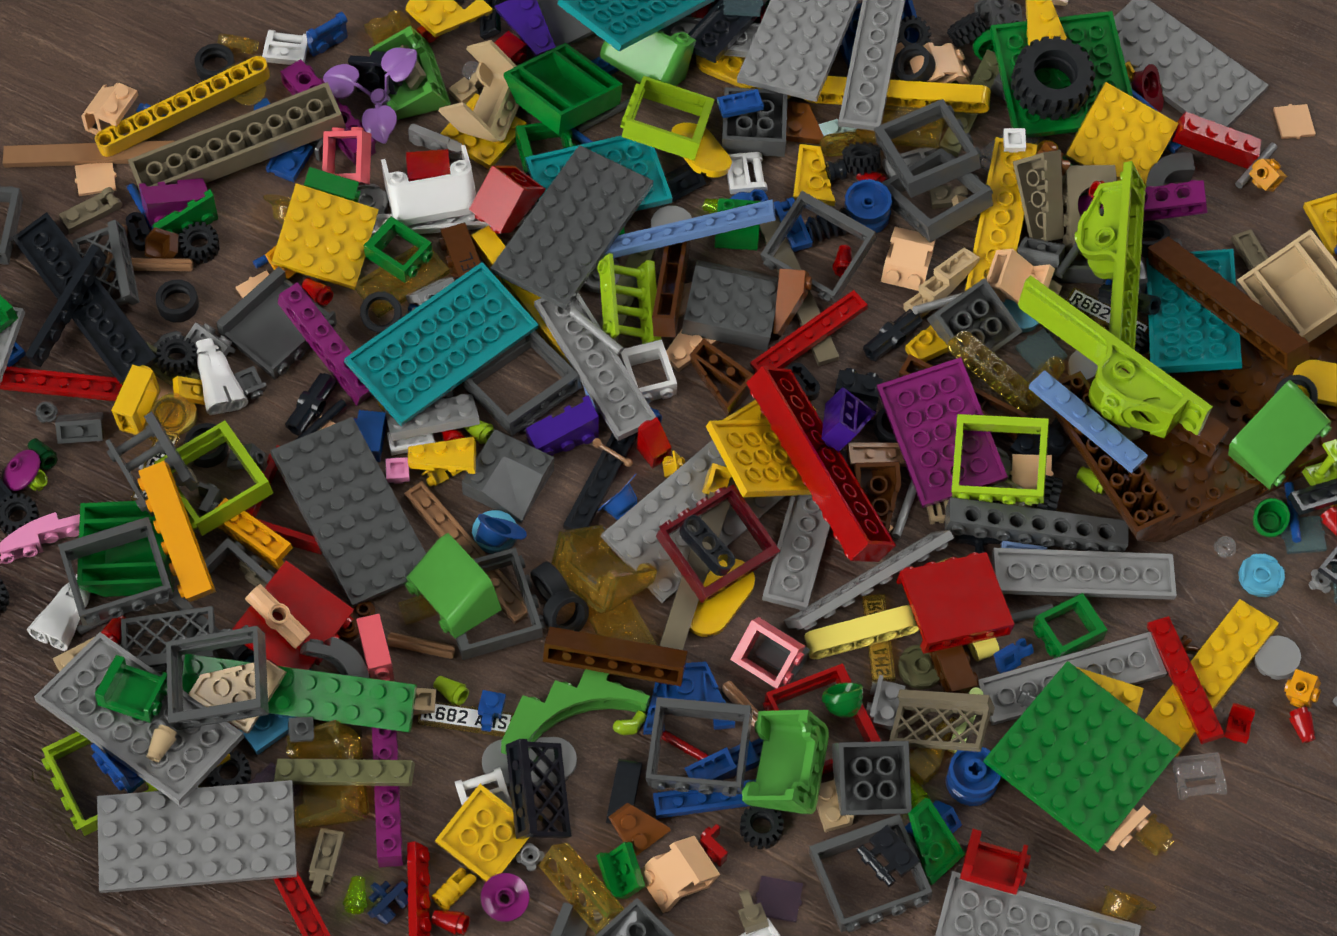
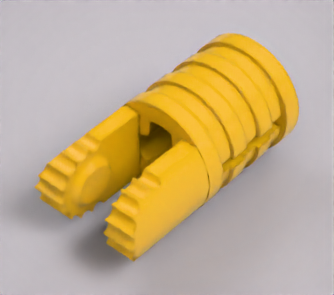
M460 867L431 897L442 910L448 911L476 882L477 877L470 873L466 876V870Z

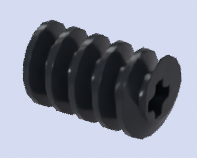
M843 207L839 210V212L851 218L846 208ZM816 215L815 218L809 216L807 219L806 228L812 244H814L815 237L821 242L824 234L828 240L831 238V232H833L835 237L839 236V230H841L843 235L847 234V231L819 215Z

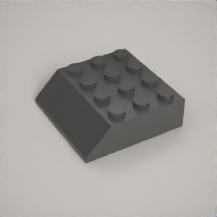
M697 260L681 333L691 336L699 335L710 340L767 351L776 310L779 277Z

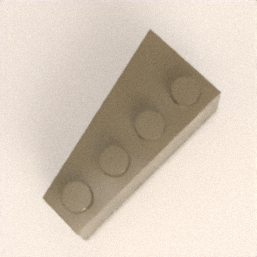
M1061 150L1043 152L1013 161L1029 238L1039 239L1040 241L1044 240V242L1062 239L1064 227Z

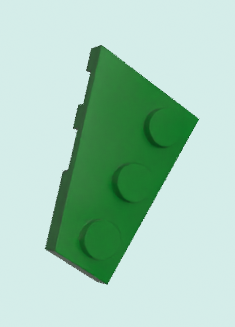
M211 189L204 192L205 197L197 202L194 199L188 202V207L181 212L174 211L154 223L153 228H159L180 235V233H183L184 227L187 230L189 229V224L195 226V222H199V226H202V222L209 225L218 220L214 195Z
M924 798L908 815L923 871L928 883L933 885L965 853L931 800Z

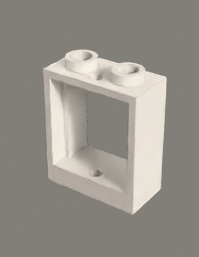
M662 340L625 348L620 354V360L636 385L637 382L631 366L653 360H661L668 381L639 388L647 403L661 398L668 399L673 395H677V381Z

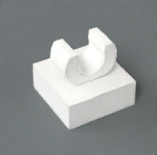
M1004 128V152L1018 153V151L1026 150L1025 128Z

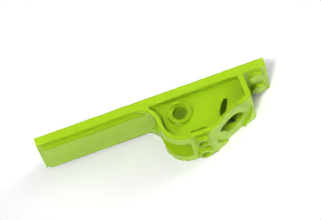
M1129 161L1123 164L1120 181L1099 184L1093 195L1095 197L1078 222L1075 241L1082 255L1088 259L1092 272L1101 279H1113L1109 332L1135 350L1146 186L1133 162ZM1101 204H1103V207H1104V208H1103V210H1104L1103 216L1100 215V206H1101Z
M1030 275L1025 280L1018 302L1019 308L1097 364L1098 368L1095 379L1089 389V400L1092 406L1105 419L1127 428L1134 427L1145 430L1152 435L1165 438L1178 423L1195 435L1202 431L1213 406ZM1139 411L1142 412V413L1149 419V421H1147V420L1139 413Z

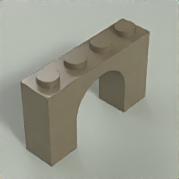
M1071 165L1062 176L1063 227L1065 228L1063 244L1066 247L1067 254L1076 242L1075 232L1078 230V222L1081 218L1078 211L1080 195L1089 192L1090 186L1095 181H1104L1105 183L1117 181L1115 165Z

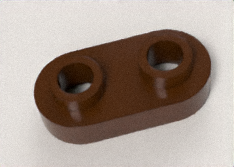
M363 602L353 607L354 611L351 617L354 619L350 624L352 628L346 630L341 628L338 632L342 640L349 642L359 637L357 619L376 614L375 607L371 602ZM367 609V612L361 613L360 610Z

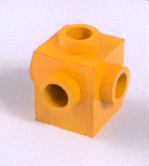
M1262 158L1257 160L1249 172V175L1253 178V184L1269 192H1274L1287 177L1280 170L1281 165L1274 159Z
M1296 669L1292 679L1287 680L1284 692H1286L1291 705L1298 708L1304 706L1311 708L1313 702L1316 703L1321 693L1319 686L1321 682L1318 676Z

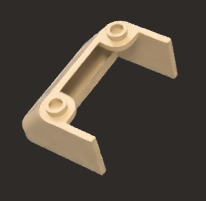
M492 40L467 46L466 49L479 62L476 75L478 80L484 85L474 110L472 111L462 102L441 107L439 112L459 132L497 142L505 139L519 107L504 78V72L517 65Z

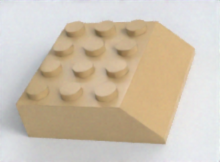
M1311 229L1237 279L1245 294L1256 303L1262 305L1272 315L1277 316L1280 321L1290 326L1301 337H1305L1308 342L1337 324V261Z

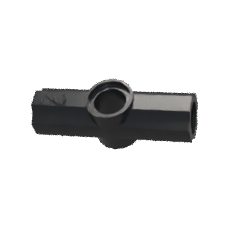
M1103 284L1099 288L1098 299L1102 303L1111 305L1112 285ZM1139 289L1137 311L1156 315L1160 311V297L1142 293Z
M909 309L894 322L888 321L880 329L878 335L863 346L866 357L876 362L892 348L894 350L898 349L906 341L907 336L922 325L923 320L920 314L915 315Z
M320 373L309 390L302 392L298 398L296 409L285 423L286 428L291 433L297 436L301 435L308 428L314 417L318 418L322 414L327 398L337 385V381L331 375Z

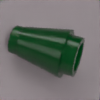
M37 438L29 441L27 445L29 450L35 451L40 457L39 468L48 470L56 465L58 458L54 450Z

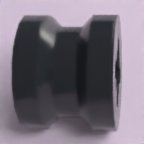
M838 159L837 162H825L830 182H834L835 179H847L846 165L843 159Z

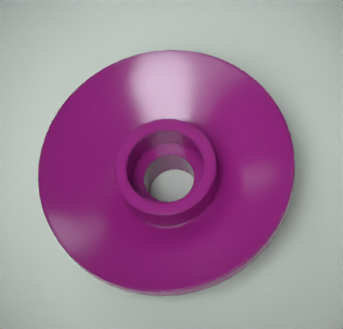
M24 450L16 454L9 461L3 473V483L9 490H21L32 482L40 467L39 455L33 450Z
M500 873L492 876L484 884L481 891V904L484 911L491 918L501 922L513 921L526 911L529 904V891L524 881L518 876L510 873ZM503 895L508 896L509 902L502 903L500 897Z

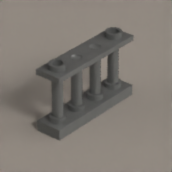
M150 412L144 416L148 422L145 430L118 447L110 439L105 442L109 447V450H107L109 457L113 462L117 461L137 495L136 504L142 512L146 510L153 517L154 512H149L145 502L148 496L145 497L138 480H135L131 473L132 470L159 453H166L168 457L165 458V462L169 464L171 470L175 469L178 473L174 475L177 487L186 485L192 492L198 488V485L162 424L153 412ZM156 436L158 441L155 442V446L128 463L124 461L122 454L147 438Z

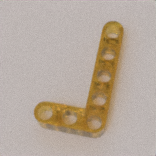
M960 331L948 342V350L956 358L961 357L965 366L1012 406L1025 413L1031 411L1042 402V399L1029 389L1030 383L1044 370L1056 380L1059 379L1065 370L1063 360L1053 356L1039 365L1030 379L1026 381L968 331ZM958 340L963 343L964 347L959 344ZM975 354L980 357V361L976 359ZM992 368L997 372V375L992 372ZM1009 383L1013 385L1014 390L1009 387ZM1025 397L1030 400V404L1026 401Z

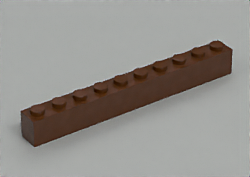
M1166 237L1147 247L1150 266L1284 369L1289 371L1309 360L1310 345L1305 337H1301L1290 326L1284 324L1277 316L1272 315L1262 305L1256 303L1247 294L1236 288L1233 283L1228 282L1219 273L1208 267L1206 263L1196 258L1193 253L1184 249L1178 242H1175L1170 237Z

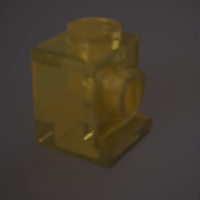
M1153 813L1147 819L1149 823L1140 832L1137 831L1135 838L1157 856L1161 851L1166 853L1175 842L1171 839L1173 835L1170 833L1169 828L1163 823L1157 822V815Z

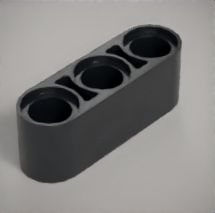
M688 516L679 530L682 539L715 575L724 576L728 574L735 564L733 553L699 516ZM687 525H693L697 532L689 531ZM702 542H708L712 549L704 548ZM718 559L725 560L727 567L721 566L718 563Z
M618 759L607 812V824H612L609 816L626 803L635 806L642 762Z

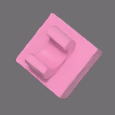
M408 457L386 459V479L388 483L403 484V482L410 481Z

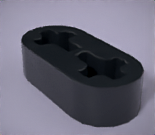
M132 212L126 217L129 235L134 248L139 251H145V241L140 242L138 236L142 235L145 240L150 231L144 215L139 212ZM134 221H138L140 227L136 228Z
M791 364L788 369H791L792 372L801 373L800 377L797 374L794 376L809 401L818 398L820 393L819 382L803 364ZM806 387H808L809 389L814 388V392H812L811 390L806 391Z

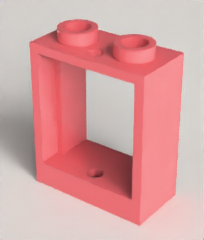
M351 127V131H344V128H332V131H324L322 171L359 182L358 185H370L372 134L365 132L364 128ZM357 138L356 173L335 174L336 139Z
M380 614L358 618V631L369 678L394 681L392 662Z
M758 617L749 624L730 660L777 689L790 683L794 675L791 673L794 666H798L804 658L805 654L802 652L805 645ZM760 633H763L791 651L777 677L747 658Z

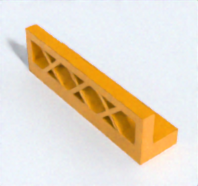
M225 498L217 507L229 500ZM246 511L241 512L217 527L276 570H279L283 565L282 559L293 548L290 542Z

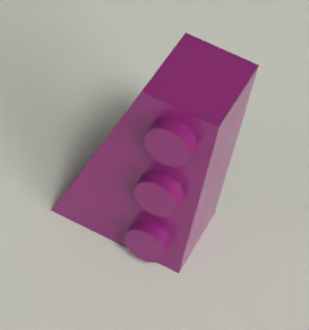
M203 178L177 180V184L166 185L165 181L158 182V186L146 187L145 183L139 184L142 206L150 227L174 211L181 212L188 207L187 203L194 199L197 202L205 197L204 192L208 191Z

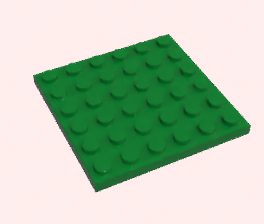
M1113 11L1059 17L1067 39L1072 40L1071 43L1074 45L1079 44L1082 47V51H1086L1089 54V61H1092L1094 64L1095 80L1084 107H1081L1080 111L1076 114L1071 113L1069 118L1062 119V117H1059L1058 120H1051L1049 117H1046L1045 120L1041 119L1037 114L1034 116L1029 114L1027 108L1023 109L1019 105L1020 100L1017 101L1015 99L1014 91L1011 89V76L1018 55L1021 54L1022 49L1028 45L1027 21L991 25V37L1012 128H1025L1026 138L1078 132L1105 82L1133 97ZM1046 67L1034 72L1037 79L1046 87L1063 89L1071 85L1069 78L1058 69Z
M1067 661L986 756L983 762L1098 853L1181 748Z

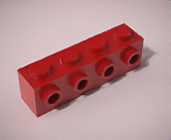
M1185 112L1177 121L1179 124L1173 133L1172 142L1246 169L1260 156L1262 139L1189 112Z

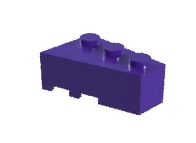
M508 0L495 5L497 13L526 44L535 57L556 47L537 0Z
M842 387L825 403L821 439L828 447H833L839 452L860 432L876 412Z
M589 395L582 398L584 402L573 408L570 405L564 407V413L554 418L552 415H549L527 427L526 438L529 445L553 456L562 451H570L578 445L592 443L595 438L599 437V416Z

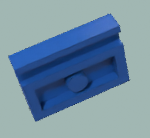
M305 144L272 157L266 166V171L268 173H275L276 176L294 183L314 151L313 146Z

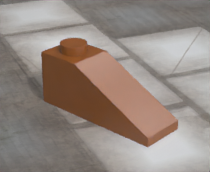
M779 270L773 334L782 337L805 300L808 290L811 289L812 277L805 270Z

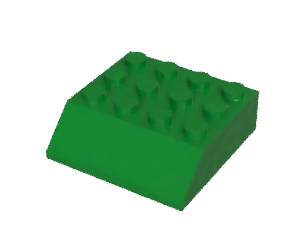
M567 43L559 45L504 72V78L515 102L558 135L620 104L623 84Z
M135 501L80 503L79 538L149 517L171 589L174 592L175 577L169 567L172 561L170 555H166L163 551L161 542L164 539L162 534H158L154 527L155 515L151 517L146 510L142 512ZM148 537L78 558L77 583L79 589L103 597L132 596L163 586Z

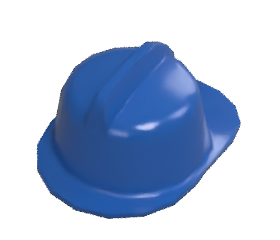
M637 473L619 493L602 505L598 511L604 509L616 520H619L637 504V497L630 482Z
M485 514L478 515L480 525L475 539L479 543L490 547H501L510 538L522 540L527 536L526 531L516 523Z

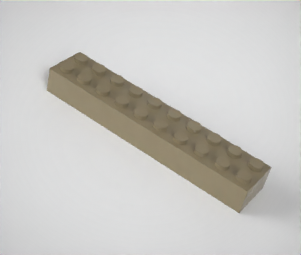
M326 82L128 159L138 188L141 183H145L147 187L158 186V182L165 181V184L169 185L177 184V180L203 178L206 184L323 138L324 131H332V128L346 129L330 86Z

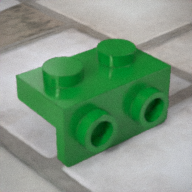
M624 842L609 853L600 852L596 855L610 899H628L645 887L632 842Z

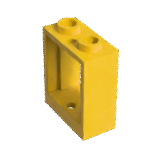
M132 364L111 410L119 430L134 435L143 431L147 422L144 416L152 411L161 391L154 371L145 365L136 366Z

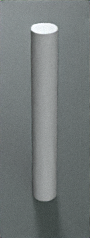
M1271 142L1257 160L1262 158L1268 159L1277 149V145ZM1252 165L1236 181L1235 185L1238 188H1242L1251 178L1249 172L1252 170Z
M962 293L913 306L912 311L916 315L944 307Z
M576 308L570 312V316L618 355L622 353L624 348Z
M912 480L892 533L894 538H901L916 495Z

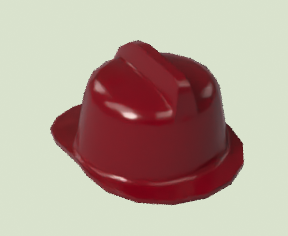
M1148 64L1144 70L1132 74V89L1157 111L1161 112L1164 105V97L1159 72L1154 64Z

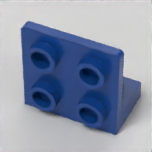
M95 743L91 745L94 754L91 756L97 762V766L105 775L108 774L111 781L120 791L125 789L128 793H133L146 782L111 755L103 753Z

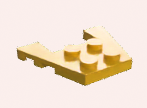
M409 0L405 9L434 37L457 29L464 23L476 21L481 16H488L493 11L484 0H475L466 9H463L454 0Z

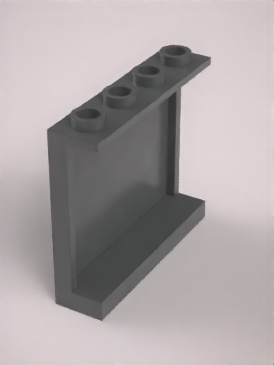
M279 266L216 322L218 333L232 341V345L273 379L284 375L295 361L302 359L305 352L311 347L278 305L279 294L294 285L286 279L285 271ZM312 300L334 329L337 324L336 313L332 311L329 314Z

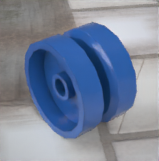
M872 179L860 180L851 185L846 192L844 206L851 218L876 233L881 232L888 225L892 206L891 193L888 188L881 182Z
M982 747L981 752L958 750L951 758L945 779L946 786L952 798L960 804L979 806L988 802L996 792L1000 775L983 762L991 752L987 748Z

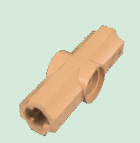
M261 584L256 586L245 598L266 620V624L270 628L276 629L295 649L311 634L290 614L289 608L279 603ZM272 613H281L283 616V620H275L273 618Z

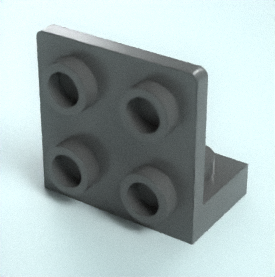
M979 0L974 4L975 13L978 12L987 25V29H990L991 25L1023 21L1021 5L1011 0Z

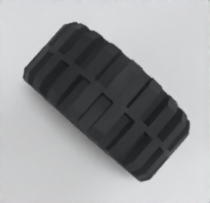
M1049 36L1042 37L1041 41L1035 39L1030 43V46L1026 45L1022 49L1021 54L1018 55L1011 76V89L1014 91L1015 99L1017 101L1020 100L1019 105L1023 109L1027 108L1029 114L1033 116L1037 114L1041 119L1045 120L1046 117L1051 118V120H1058L1059 117L1066 119L1070 117L1071 113L1076 114L1079 112L1080 108L1086 104L1095 80L1094 64L1092 61H1089V54L1086 51L1083 52L1079 44L1074 45L1071 43L1072 40L1067 38L1062 40L1058 36H1054L1053 39H1049ZM1046 67L1058 69L1069 78L1071 85L1063 89L1046 87L1037 79L1034 72Z

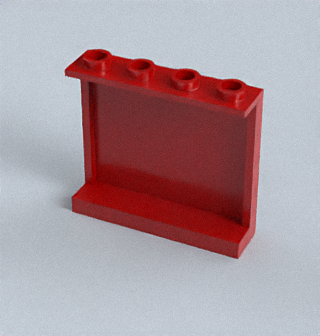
M974 552L962 558L951 557L943 562H929L924 566L916 568L910 566L904 568L899 573L896 582L904 587L923 639L920 645L923 654L1010 635L1014 627V621L987 552L980 554Z
M286 560L265 586V589L279 603L286 605L290 610V614L311 634L295 649L276 629L270 628L266 624V620L252 606L247 609L232 630L242 629L245 625L249 627L258 626L265 633L266 660L276 666L310 670L314 664L319 666L323 659L300 654L301 645L309 642L310 639L321 640L323 645L325 640L331 637L339 639L340 636L337 634L341 628L346 630L354 618L351 615L354 609ZM272 613L273 618L275 620H283V616L281 613ZM253 643L244 644L254 651Z

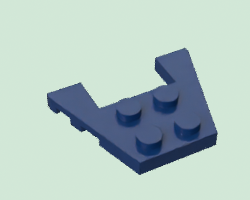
M707 662L686 663L681 686L655 682L643 734H652L657 697L726 703ZM713 719L714 730L735 728V721Z

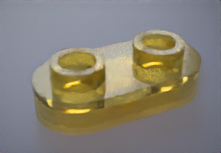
M224 33L218 35V43L225 45L230 50L239 48L242 53L253 54L254 51H258L259 41Z
M856 132L834 133L822 137L819 146L822 153L826 156L843 155L844 147H849L851 143L855 145V142L862 144V140Z

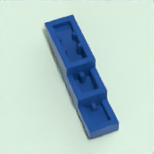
M761 738L753 742L749 740L746 771L759 766L764 741ZM740 744L729 750L726 747L685 767L684 769L688 777L723 781L736 776Z

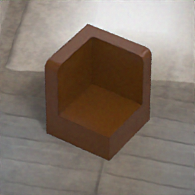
M153 228L145 237V256L151 258H173L178 253L179 234Z

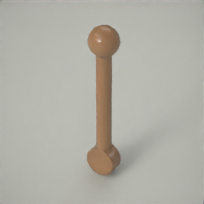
M599 438L593 440L595 448L600 447L623 461L625 466H632V459L625 458L605 446Z

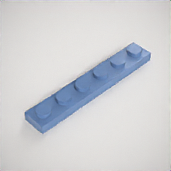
M1045 370L1030 383L1029 389L1131 474L1147 459L1148 455Z

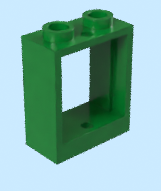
M543 123L516 126L515 142L524 173L528 171L526 157L533 156L529 141L560 137L563 149L573 147L576 144H572V130L570 129L558 135Z
M392 216L364 244L366 258L404 283H407L410 278H414L424 263L427 264L433 256L432 242ZM396 235L419 248L404 265L382 252Z
M1083 593L1037 615L1033 624L1035 635L1042 639L1048 655L1054 658L1082 651L1104 640L1108 630ZM1074 609L1089 633L1062 646L1047 622Z

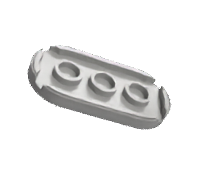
M540 737L536 742L561 743L565 780H567L576 769L577 755L575 749L568 741L562 738ZM501 739L490 744L484 751L482 769L484 774L493 772V769L500 767L506 786H510L507 755L501 753ZM530 748L529 758L534 761L537 755ZM548 749L545 755L553 762L554 750ZM540 759L537 767L545 773L548 767ZM531 771L532 782L536 785L540 778ZM551 771L547 778L553 784H556L557 777Z

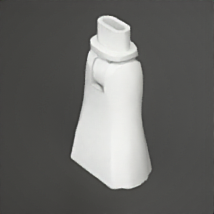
M211 338L197 341V363L207 413L214 415L240 410L248 404V399L236 380L223 352L219 351V347L214 345Z
M69 582L61 588L55 598L27 628L28 633L34 639L45 644L50 642L51 646L62 651L68 649L80 620ZM80 589L83 603L86 608L89 602L90 592Z

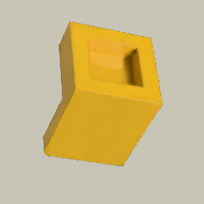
M712 463L707 472L702 493L709 494L710 491L715 492L724 486L727 488L732 477L728 468Z

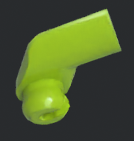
M637 711L632 720L615 721L613 730L619 735H634L645 722L647 715L642 711Z

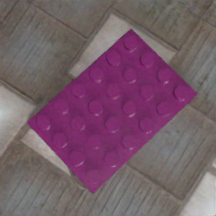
M961 357L877 385L878 393L922 508L949 500L952 497L957 414L983 415ZM964 430L960 485L988 487L1008 480L991 432Z

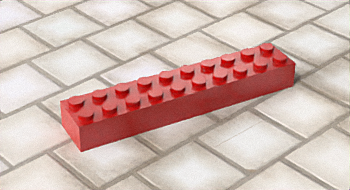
M762 366L746 382L750 389V394L756 399L760 406V411L770 423L771 430L779 438L781 447L789 455L792 465L802 477L803 484L812 494L813 501L822 511L824 520L832 528L834 537L842 545L844 554L850 561L879 562L896 544L840 451L838 452L833 447H828L821 439L823 423L791 369Z

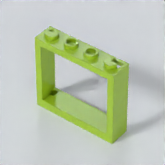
M643 76L641 83H636L620 125V128H623L621 137L695 160L715 99ZM642 99L652 100L700 116L693 138L691 139L636 121L635 118Z
M957 414L952 497L991 503L993 501H1002V503L1009 505L1016 502H1025L1026 505L1030 506L1032 504L1044 503L1049 419ZM964 430L1041 434L1037 490L960 485Z
M226 421L219 423L177 448L179 455L185 465L226 442L256 484L200 518L179 487H177L193 530L198 529L202 536L273 494L269 481ZM165 455L162 458L155 461L154 463L157 464L159 462L165 461V458H167L168 456Z
M75 732L42 748L45 758L41 759L47 772L52 770L54 777L50 779L56 791L62 790L64 796L60 799L66 811L72 810L74 816L70 819L76 831L81 829L83 835L86 836L98 830V814L87 820L84 819L55 761L92 743L79 732ZM147 781L145 782L148 790L144 792L159 791Z

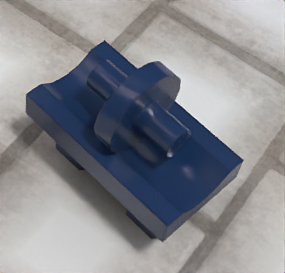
M387 881L382 885H378L375 882L370 885L373 893L368 897L369 900L374 903L378 898L381 899L367 913L371 918L376 917L386 925L396 916L387 906L392 900L401 909L408 904V892L405 890L407 885L403 881L398 882L388 893L385 891L391 885Z

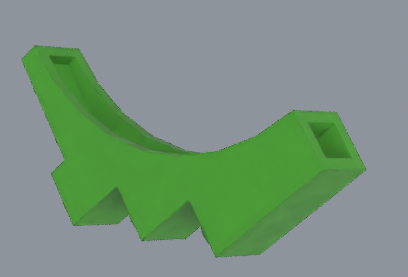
M585 669L577 688L568 682L555 680L545 703L535 697L522 696L501 741V753L507 755L506 744L517 739H527L528 742H536L543 733L558 722L587 711L616 709L632 712L642 711L646 714L650 696L640 690L626 688L620 683L609 682V673Z

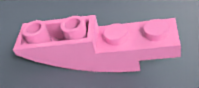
M55 512L20 527L0 542V564H8L23 557L36 556L38 553L43 552L41 544L54 543L58 539L78 536L80 514L58 519Z

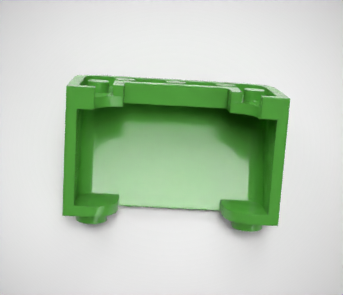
M411 25L369 49L371 55L372 51L387 52L393 48H400L401 45H408L410 49L417 51V61L427 75L416 90H411L406 81L403 80V84L399 87L397 94H389L391 100L387 102V106L395 111L397 120L437 111L441 107L450 105L433 50L428 41Z
M659 30L620 52L604 41L600 57L640 83L643 76L677 86L686 78L696 40L685 32L668 36Z
M1289 380L1236 435L1229 445L1228 455L1270 490L1274 485L1278 487L1285 480L1286 476L1284 473L1286 468L1314 438L1317 439L1320 436L1324 438L1332 429L1330 427L1331 421L1294 382Z
M449 533L436 541L406 577L408 582L405 583V586L411 595L415 594L418 597L423 595L439 613L441 620L438 622L445 633L449 632L454 638L459 637L502 610L488 575Z
M809 710L759 711L755 722V732L764 740L756 782L749 781L743 788L742 801L747 805L799 814H813L817 807L828 745L829 732L826 724Z

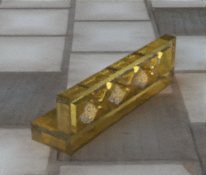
M569 843L551 846L539 864L540 869L567 901L573 905V908L593 932L598 934L611 919H614L624 910L623 906ZM552 859L557 862V872H554L549 867ZM564 875H568L571 879L572 889H568L565 886ZM579 892L584 894L586 906H582L579 902ZM593 910H597L602 916L599 923L594 920Z

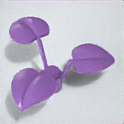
M393 48L384 54L381 61L383 70L387 72L385 74L384 90L376 89L370 92L356 83L359 78V72L355 67L348 64L336 65L324 74L323 80L325 83L328 82L333 96L336 98L344 99L349 97L354 91V86L371 97L375 109H367L363 113L362 125L365 131L371 133V137L380 143H387L397 122L395 111L387 106V102L391 100L388 95L390 93L389 76L395 82H401L408 78L415 67L417 51L408 48Z

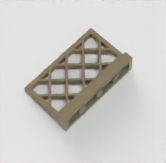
M899 690L898 699L900 702L889 741H909V747L981 752L989 717L993 716L995 710L989 695ZM905 710H913L917 713L908 720L903 718ZM929 712H937L939 714L929 722L923 717ZM953 713L961 715L959 719L951 724L946 719ZM974 715H983L982 720L975 725H972L968 720ZM921 718L925 725L913 731L910 725ZM943 720L947 727L936 733L932 727ZM966 722L970 728L959 735L955 728ZM905 728L911 732L904 739L897 738L898 733ZM927 730L932 732L933 736L927 740H920L918 737ZM950 731L956 736L949 742L942 741L941 739ZM972 733L977 735L975 744L965 743L963 740Z

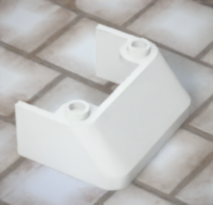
M461 145L462 160L451 164V174L409 181L407 175L403 172L389 173L386 160L382 159L384 185L392 217L408 226L472 214L473 212L469 208L476 197V190L466 146Z

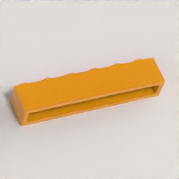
M162 461L139 470L141 478L137 480L141 490L147 493L148 499L145 502L149 512H154L156 520L153 521L157 533H161L164 539L161 545L164 553L170 555L172 563L169 564L173 576H177L180 582L177 588L181 598L185 597L186 600L192 602L215 593L213 581L169 464Z

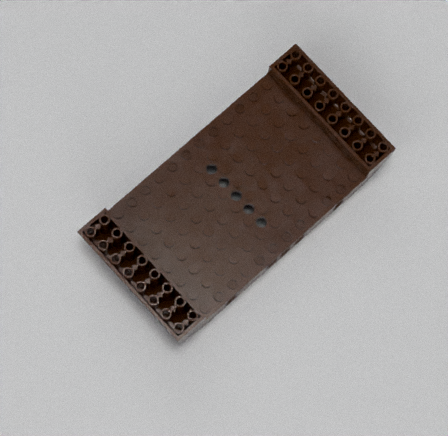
M1337 324L1309 342V360L1337 364ZM1241 335V369L1217 370L1216 373L1209 371L1167 373L1213 406L1209 415L1230 428L1224 441L1212 457L1200 453L1195 447L1181 441L1171 432L1165 438L1142 430L1143 436L1131 442L1145 452L1148 457L1131 474L1049 406L1137 541L1146 540L1150 542H1166L1283 487L1287 482H1293L1304 477L1302 471L1305 467L1324 462L1328 454L1322 446L1323 443L1337 439V407L1316 404L1330 419V427L1332 429L1324 438L1321 436L1317 439L1314 438L1286 468L1284 473L1286 476L1285 480L1278 487L1274 485L1269 490L1228 455L1229 445L1247 425L1242 419H1252L1274 396L1277 384L1283 378L1293 375L1296 367L1287 371ZM1150 351L1142 354L1143 357L1150 361ZM1079 371L1059 380L1063 386L1105 419L1092 406L1089 400V389L1095 376L1086 380L1082 372ZM1225 383L1229 386V389L1223 390L1218 384ZM1236 400L1240 402L1241 407L1232 406L1230 401ZM1105 419L1109 424H1111L1120 433H1122L1117 424L1113 423L1111 420Z

